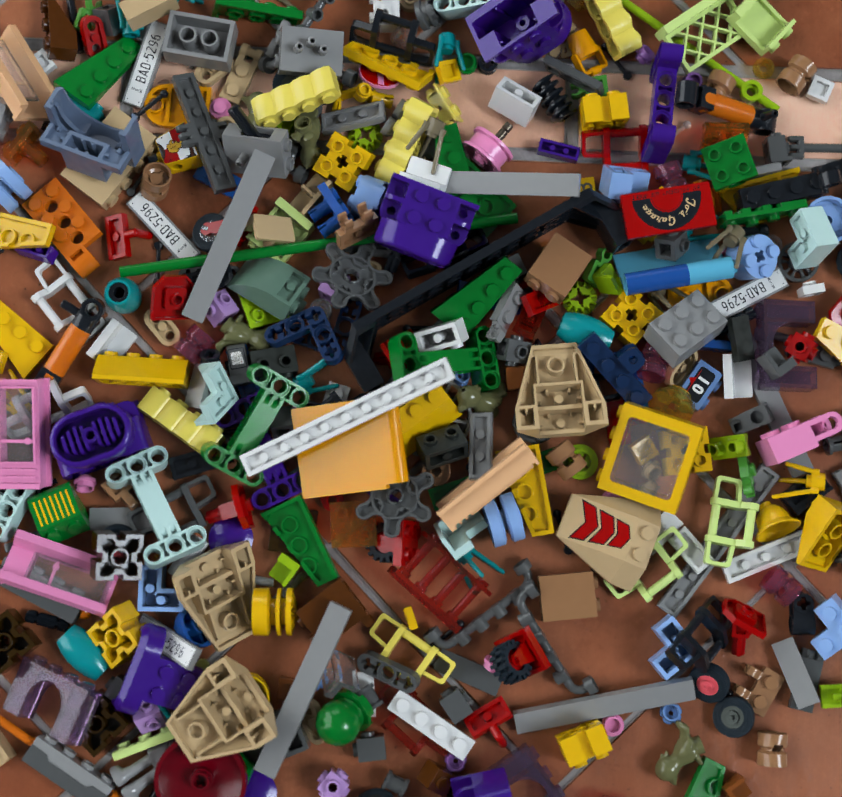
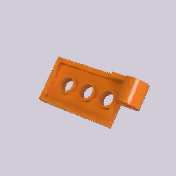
M56 177L22 204L33 220L56 226L52 243L83 279L101 266L87 247L101 237L103 233ZM53 203H57L56 211L48 212V207ZM64 219H70V225L66 228H61V222ZM82 234V242L75 244L74 237Z

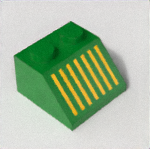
M70 482L27 498V504L41 537L59 543L90 530L88 511Z

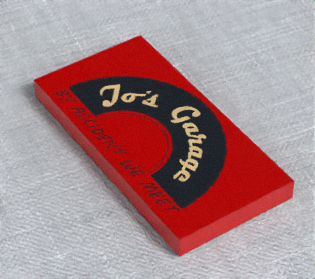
M709 181L624 194L619 197L627 241L715 227L717 225Z

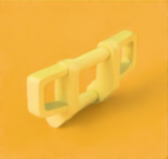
M382 613L369 631L370 636L384 648L381 655L388 658L403 637L427 654L416 670L420 679L423 675L443 685L455 669L456 663L441 653L440 649L435 645L432 647L410 632L406 625L400 624L385 613ZM383 620L398 628L388 644L375 634L376 629ZM436 655L450 665V668L441 679L426 672V669ZM384 666L386 669H388L394 674V671L391 667ZM407 677L406 680L410 686L412 684L410 682L411 678Z

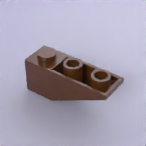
M41 0L40 11L45 16L42 19V31L46 32L43 48L47 50L48 59L75 61L78 51L76 29L56 0Z
M428 758L417 779L427 789L442 797H454L450 778L459 777V775Z

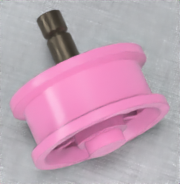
M506 122L496 135L483 127L477 126L469 141L465 140L462 143L463 149L485 171L501 172L500 168L503 164L513 159L511 151L502 142L513 126Z

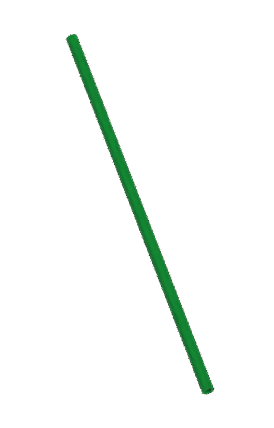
M517 212L473 218L470 230L518 223ZM375 234L351 246L376 243L374 240ZM336 237L236 250L229 263L325 250L328 243H336ZM207 255L119 266V272L121 277L202 267Z

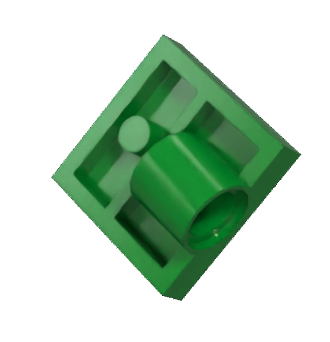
M743 133L700 149L715 192L725 188L737 187L747 180L758 176Z

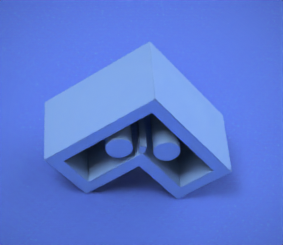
M603 164L599 191L604 196L620 204V195L647 191L651 173L646 169Z
M142 565V580H138L137 611H183L184 606L178 600L175 588H166L167 565L156 570Z
M834 593L813 610L827 627L810 641L824 660H827L842 649V600L837 593Z
M667 614L651 627L664 647L648 659V662L659 676L666 681L678 672L679 669L665 655V651L676 639V635L680 630H684L675 617ZM679 643L675 648V652L684 662H687L692 656Z

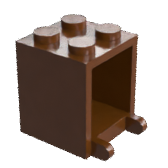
M342 577L296 611L298 617L295 618L303 629L307 627L312 635L309 636L311 640H313L332 600L353 610L342 634L360 620L368 628L374 623L373 617Z

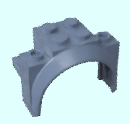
M56 87L44 105L50 123L39 141L41 145L61 152L69 169L107 182L113 172L122 175L127 165L135 168L145 152L138 119L133 113L131 114V120L124 130L111 127L94 119L77 107L63 87Z

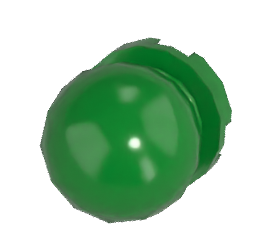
M345 687L335 695L334 700L321 707L316 716L315 726L319 737L326 744L345 746L355 740L360 731H364L373 723L371 716L374 714V711L363 694L358 696L352 692L353 688Z

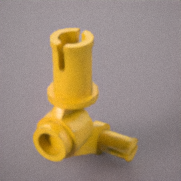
M338 81L341 96L333 102L332 111L341 110L342 101L353 97L358 102L367 101L372 103L383 100L385 107L391 109L393 105V100L391 99H394V96L376 92L375 89H371L368 83H360L354 88L343 90L344 85H342V81L341 83Z

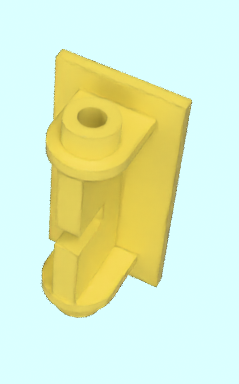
M433 83L432 85L435 89L430 88L425 93L430 105L436 108L441 106L442 109L437 115L439 120L446 123V125L453 124L454 121L462 123L463 120L460 117L462 113L459 107L450 101L449 97L451 95L444 85L441 86Z

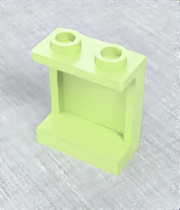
M743 0L725 19L761 57L768 51L772 54L781 45L778 41L781 38L783 40L786 39L794 31L791 27L797 22L794 18L787 22L767 0Z
M281 196L275 201V207L268 214L291 217L295 242L305 241L315 230L314 224ZM254 232L246 235L249 241L247 245L250 248L264 247L263 241L255 239ZM275 242L273 245L288 244V243ZM293 254L268 258L286 263Z

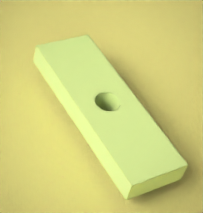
M165 726L160 728V733L152 735L151 732L138 736L139 741L130 743V740L117 744V749L113 751L112 757L114 761L175 738L168 727Z

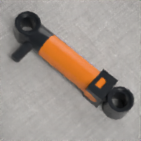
M681 80L677 82L675 107L688 109L687 111L698 115L706 113L752 129L756 135L768 136L775 133L778 117L776 109L758 108L716 93L717 89L707 85L699 86V83L695 81Z
M99 298L85 300L81 304L80 309L67 300L61 302L60 307L75 317L34 379L50 378V381L55 379L58 386L60 385L90 334L105 314L106 306ZM90 303L98 306L99 311L96 315L88 312V305Z

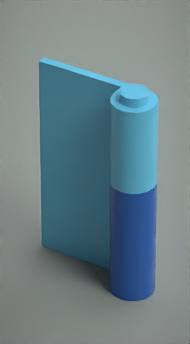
M715 238L690 242L688 251L676 262L657 259L655 248L612 255L626 296L734 278V274L737 273L738 269L734 268L735 260H732L731 256L723 257L721 253L718 258L712 259L719 246L716 244L709 250L706 249V246Z

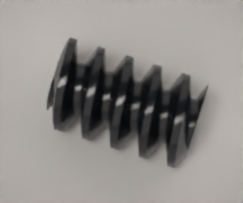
M550 74L538 81L533 87L532 92L542 97L541 101L543 102L541 106L543 109L548 108L546 114L552 116L550 119L552 123L563 122L575 114L577 109L569 110V107L573 104L572 101L564 102L568 95L560 96L563 87L555 88L559 81H551L550 79L554 74Z

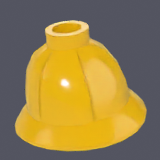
M765 501L759 506L760 512L756 519L758 529L756 540L762 543L784 537L797 530L801 526V521L791 517L781 506Z

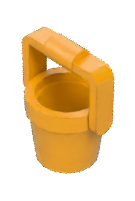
M586 28L566 38L572 54L571 60L577 70L592 77L601 73L608 66L600 46L595 44ZM595 55L600 65L585 71L581 62Z

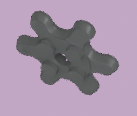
M328 243L325 252L332 262L331 265L328 267L316 266L313 268L311 275L315 282L327 283L335 291L331 296L332 306L335 309H341L351 299L353 301H360L369 311L377 309L380 305V300L374 293V287L388 286L392 283L393 276L389 271L376 270L372 267L370 260L374 255L373 248L369 245H361L357 253L347 254L340 250L337 243ZM347 274L356 276L357 280L349 282Z
M423 472L416 477L409 476V481L390 484L389 489L370 491V498L357 506V517L361 520H367L374 515L381 516L384 519L383 532L388 538H395L400 534L401 522L406 517H413L419 522H427L431 518L432 512L428 506L420 502V494L422 491L433 486V475L429 472ZM395 491L401 493L399 502L390 501L391 493Z

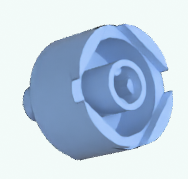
M360 174L356 181V191L354 195H350L347 202V207L351 208L350 213L352 216L360 218L357 205L365 201L367 209H372L379 217V208L389 183L369 175L364 176Z
M763 234L744 236L747 240L744 244L737 273L734 274V278L743 281L770 277L777 265V259L780 254L779 247ZM739 245L734 248L727 247L725 257L731 256L732 260H736Z

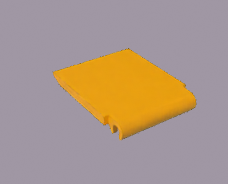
M355 400L291 409L293 430ZM399 406L298 454L297 459L303 499L389 489L390 484L409 481Z

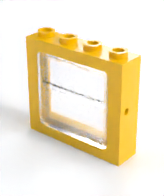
M626 401L624 405L620 404L616 414V417L619 418L617 427H612L609 436L612 442L610 448L606 447L602 459L605 460L603 469L600 468L597 473V488L675 515L678 512L706 427Z

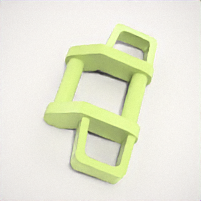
M720 475L715 478L713 494L710 498V505L712 507L708 534H705L703 563L727 568L731 565L735 548L754 549L752 539L756 512H759L760 505L753 502H742V481L740 479ZM721 482L731 483L736 486L735 501L718 497ZM721 507L737 511H747L743 540L717 536ZM711 544L729 547L725 563L710 559Z
M670 526L658 535L653 551H657L671 571L648 589L640 578L630 592L626 590L618 592L612 584L606 580H603V582L617 599L638 589L645 601L650 602L653 599L652 596L676 578L679 580L684 576L674 560L687 549L688 542L675 526ZM671 532L675 533L683 543L672 556L668 554L659 542Z

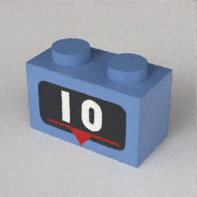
M701 359L697 361L672 398L693 413L699 409L702 411L710 401L707 398L711 392L715 393L721 386L722 382L720 379L723 374Z

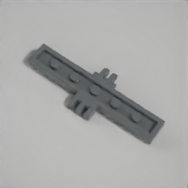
M193 72L173 75L171 81L187 124L175 127L176 132L180 133L178 137L182 141V148L197 147L214 195L235 191L237 185L220 143L222 141V133L227 127V122H217V119H211Z

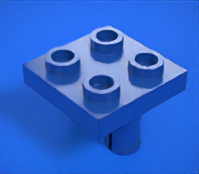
M323 182L317 187L323 195L324 201L307 212L314 223L332 212L333 217L317 226L322 236L327 238V236L341 227L337 218L338 214L346 211L349 220L352 219L353 222L356 220L334 187L329 189L326 183Z

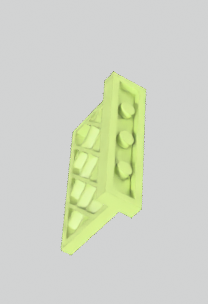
M702 0L664 25L654 34L658 41L663 40L669 43H673L671 38L674 36L683 38L684 54L680 66L686 75L742 38L738 32L732 31L733 27L729 23L728 29L718 27L719 18L726 19L729 16L720 13L721 4L725 2L731 14L737 8L733 0ZM705 15L715 17L714 26L704 23ZM690 25L699 27L698 36L688 34ZM703 29L713 31L712 40L702 38ZM718 32L727 34L726 43L717 42ZM688 39L697 41L696 51L686 48ZM702 43L711 45L710 54L701 52ZM686 54L695 56V63L691 67L685 60Z

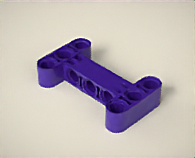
M661 42L653 61L649 77V83H653L648 134L643 144L641 162L664 165L673 146L676 135V125H672L677 72L684 54L683 44ZM659 102L665 103L666 106L659 104Z
M259 391L237 400L227 411L231 415V421L228 424H222L221 420L216 424L225 429L239 425L245 416L241 413V406L244 403H250L251 405ZM269 429L259 446L273 440ZM284 462L262 471L268 486L254 492L251 501L255 508L265 510L301 494L302 487L297 482L300 476L299 471L289 475ZM281 484H286L289 488L288 494L284 497L280 496L277 492ZM261 493L268 496V503L265 506H261L257 502V497Z

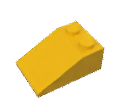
M818 494L806 512L796 563L804 567L827 572L842 550V502Z

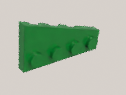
M215 0L211 17L219 18V15L229 16V20L238 21L239 18L244 17L253 23L264 22L266 19L275 25H280L282 20L285 19L291 23V26L301 24L304 11L298 10V8L293 6L279 7L272 2H265L263 4L255 2V0Z
M123 37L54 80L53 84L55 87H63L70 98L90 111L135 63L141 45L131 38Z
M457 123L446 125L444 130L447 132L443 139L438 164L450 167L452 171H469ZM439 136L437 137V139H435V150L437 147ZM451 194L478 205L475 194Z
M807 200L781 202L776 205V208H772L770 204L762 205L752 212L750 207L740 209V211L735 213L732 210L725 211L716 220L717 230H725L729 224H745L746 227L758 225L759 221L763 220L771 223L780 220L782 216L788 215L789 218H792L800 208L808 207Z
M504 255L482 271L479 276L472 281L470 280L463 288L455 294H451L443 303L435 306L430 311L443 322L463 317L469 335L518 277L522 269Z
M302 495L260 514L271 525L275 534L286 544L291 554H294L317 587L340 577Z
M703 755V765H698L684 797H719L726 767Z

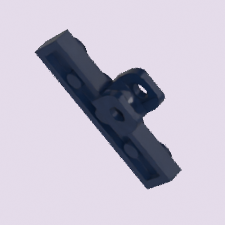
M593 331L577 344L579 350L625 401L643 406L653 398L651 393L633 375L645 363L643 353L634 343H628L614 353L599 335Z

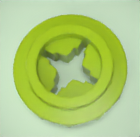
M376 124L349 130L348 138L354 141L352 145L354 149L359 145L369 152H373L380 146L383 134L380 133V125ZM361 129L365 132L371 131L369 134L371 142L366 138L360 139L362 136Z
M576 281L563 300V306L568 312L587 315L597 304V294L593 286L586 282ZM578 290L581 296H588L583 300L582 307L579 301L571 300L577 296Z
M573 445L575 447V454H580L582 457L586 455L584 460L587 462V468L584 467L572 478L576 480L587 479L595 473L598 467L597 455L587 445ZM569 457L562 463L566 466L572 460Z

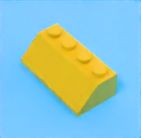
M104 351V355H97L92 379L99 384L146 387L162 386L163 388L188 389L190 362L185 360L184 356H172L171 359H163V355L149 354V358L140 357L139 353H127V356H118V352Z
M441 386L399 406L406 458L416 451L415 437L442 429L462 415Z

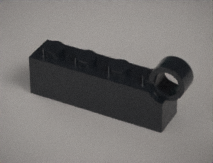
M839 169L814 172L742 188L733 195L737 212L740 209L749 207L752 212L762 205L769 204L772 205V208H776V205L781 202L801 199L810 201L826 196L829 193L828 188L842 184V177Z

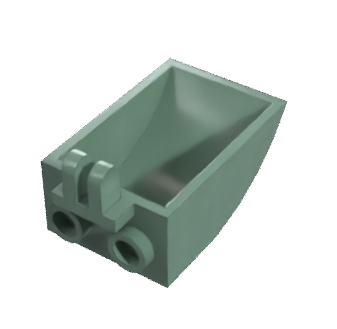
M273 258L247 260L226 287L282 321L288 315L291 317L304 310L307 305L304 299L310 291V288L307 286L311 278L287 263Z

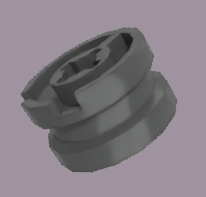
M418 0L414 2L415 15L417 20L420 21L419 25L423 31L429 30L431 26L437 27L441 25V16L433 7L434 0Z

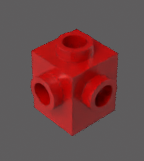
M797 331L794 335L790 334L784 343V346H786L784 351L789 353L787 358L793 357L797 364L801 361L806 364L809 360L812 361L819 351L817 349L818 344L814 342L816 337L805 331L802 334ZM798 343L804 344L802 351L796 349Z

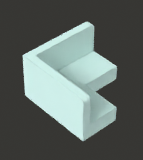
M822 206L800 208L789 220L797 237L794 244L787 250L795 270L818 266L839 244Z
M220 361L202 363L198 366L211 394L199 405L202 414L194 421L196 426L216 424L239 399Z
M479 511L473 516L469 514V519L466 520L464 518L461 525L458 523L456 525L457 529L454 532L449 529L442 519L433 524L441 542L455 560H458L473 549L474 545L471 538L488 527L487 522Z

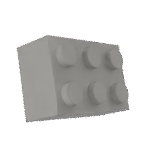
M170 10L162 46L165 60L167 62L230 72L238 37L236 21Z
M697 289L650 322L643 337L672 368H675L720 335L728 320Z

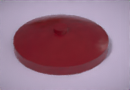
M177 741L172 743L162 754L154 774V788L157 797H245L248 785L247 769L240 753L190 763Z

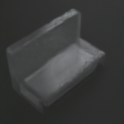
M337 650L334 651L322 677L324 696L332 699L342 687L355 693L360 690L355 659L352 656Z

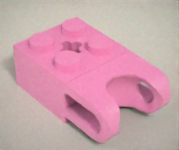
M832 411L801 423L799 420L781 426V431L778 428L760 435L761 440L755 442V445L765 467L780 464L820 446L818 441L842 430V417L840 414ZM829 417L835 420L836 425L834 429H832Z

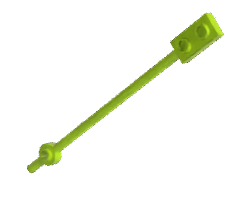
M622 0L624 8L658 31L664 26V24L630 0ZM674 36L671 38L676 44L683 43V38ZM687 41L686 48L696 51V47ZM712 58L704 63L712 70L720 69L733 76L737 82L735 86L740 89V98L744 102L750 104L759 102L764 107L776 109L777 111L780 108L779 105L762 94L763 88L758 81L748 80L745 82ZM747 90L752 91L753 96H749Z

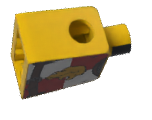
M175 127L156 138L155 142L159 152L148 156L150 163L161 162L169 167L172 174L203 166L197 147L182 148V141L178 137L180 133L176 132Z

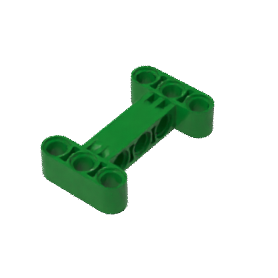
M481 326L473 329L468 335L469 339L465 341L466 348L418 352L417 340L413 333L405 331L391 337L388 342L393 381L447 357L454 374L470 373L472 386L478 385V387H481V393L496 389L500 385V373L495 343L486 338L490 328Z
M259 363L251 364L246 373L247 378L261 388L226 448L211 441L204 443L200 450L202 458L210 465L251 487L261 484L264 478L263 472L256 474L253 479L248 480L247 473L239 456L259 446L284 401L297 408H302L309 402L308 391ZM262 368L263 377L256 380L254 377L255 371ZM277 380H281L282 388L275 391L274 383ZM300 391L301 398L294 402L293 394ZM217 448V455L214 458H208L209 450ZM231 459H236V466L233 469H228V462Z

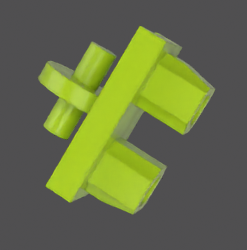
M748 433L710 438V444L707 445L708 453H711L713 460L751 455L748 446Z
M842 683L819 685L821 708H842Z

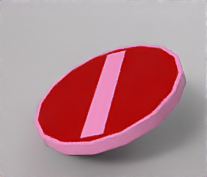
M360 65L359 76L364 83H368L371 87L391 89L400 84L398 81L387 79L386 75L368 70L365 65Z

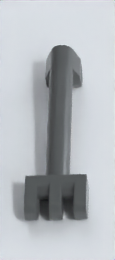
M804 136L787 137L788 142L796 143L789 145L790 151H796V153L788 154L793 159L802 160L804 152L842 153V144L804 143Z

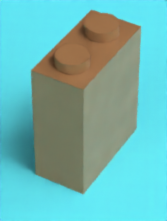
M555 232L523 280L527 282L531 289L540 291L549 301L560 305L592 259V256Z
M593 571L537 576L542 622L598 617L597 612L601 611L600 599L595 596V589H598L597 575H593Z

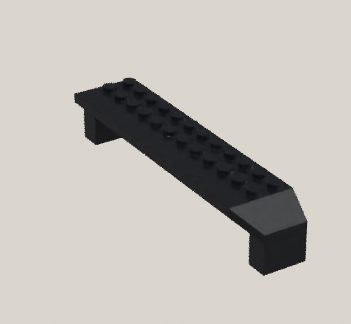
M587 188L580 192V197H571L353 322L344 358L363 393L367 395L385 386L382 376L370 358L379 329L456 286L458 281H464L496 262L498 258L512 254L566 222L596 230L609 253H612V255L630 246L634 241H627L622 210L618 203Z

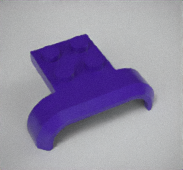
M147 623L141 626L139 644L116 699L112 698L111 700L116 711L130 715L136 714L142 701L176 710L203 673L201 667L194 666L193 670L190 671L172 659L161 656L166 639V628Z

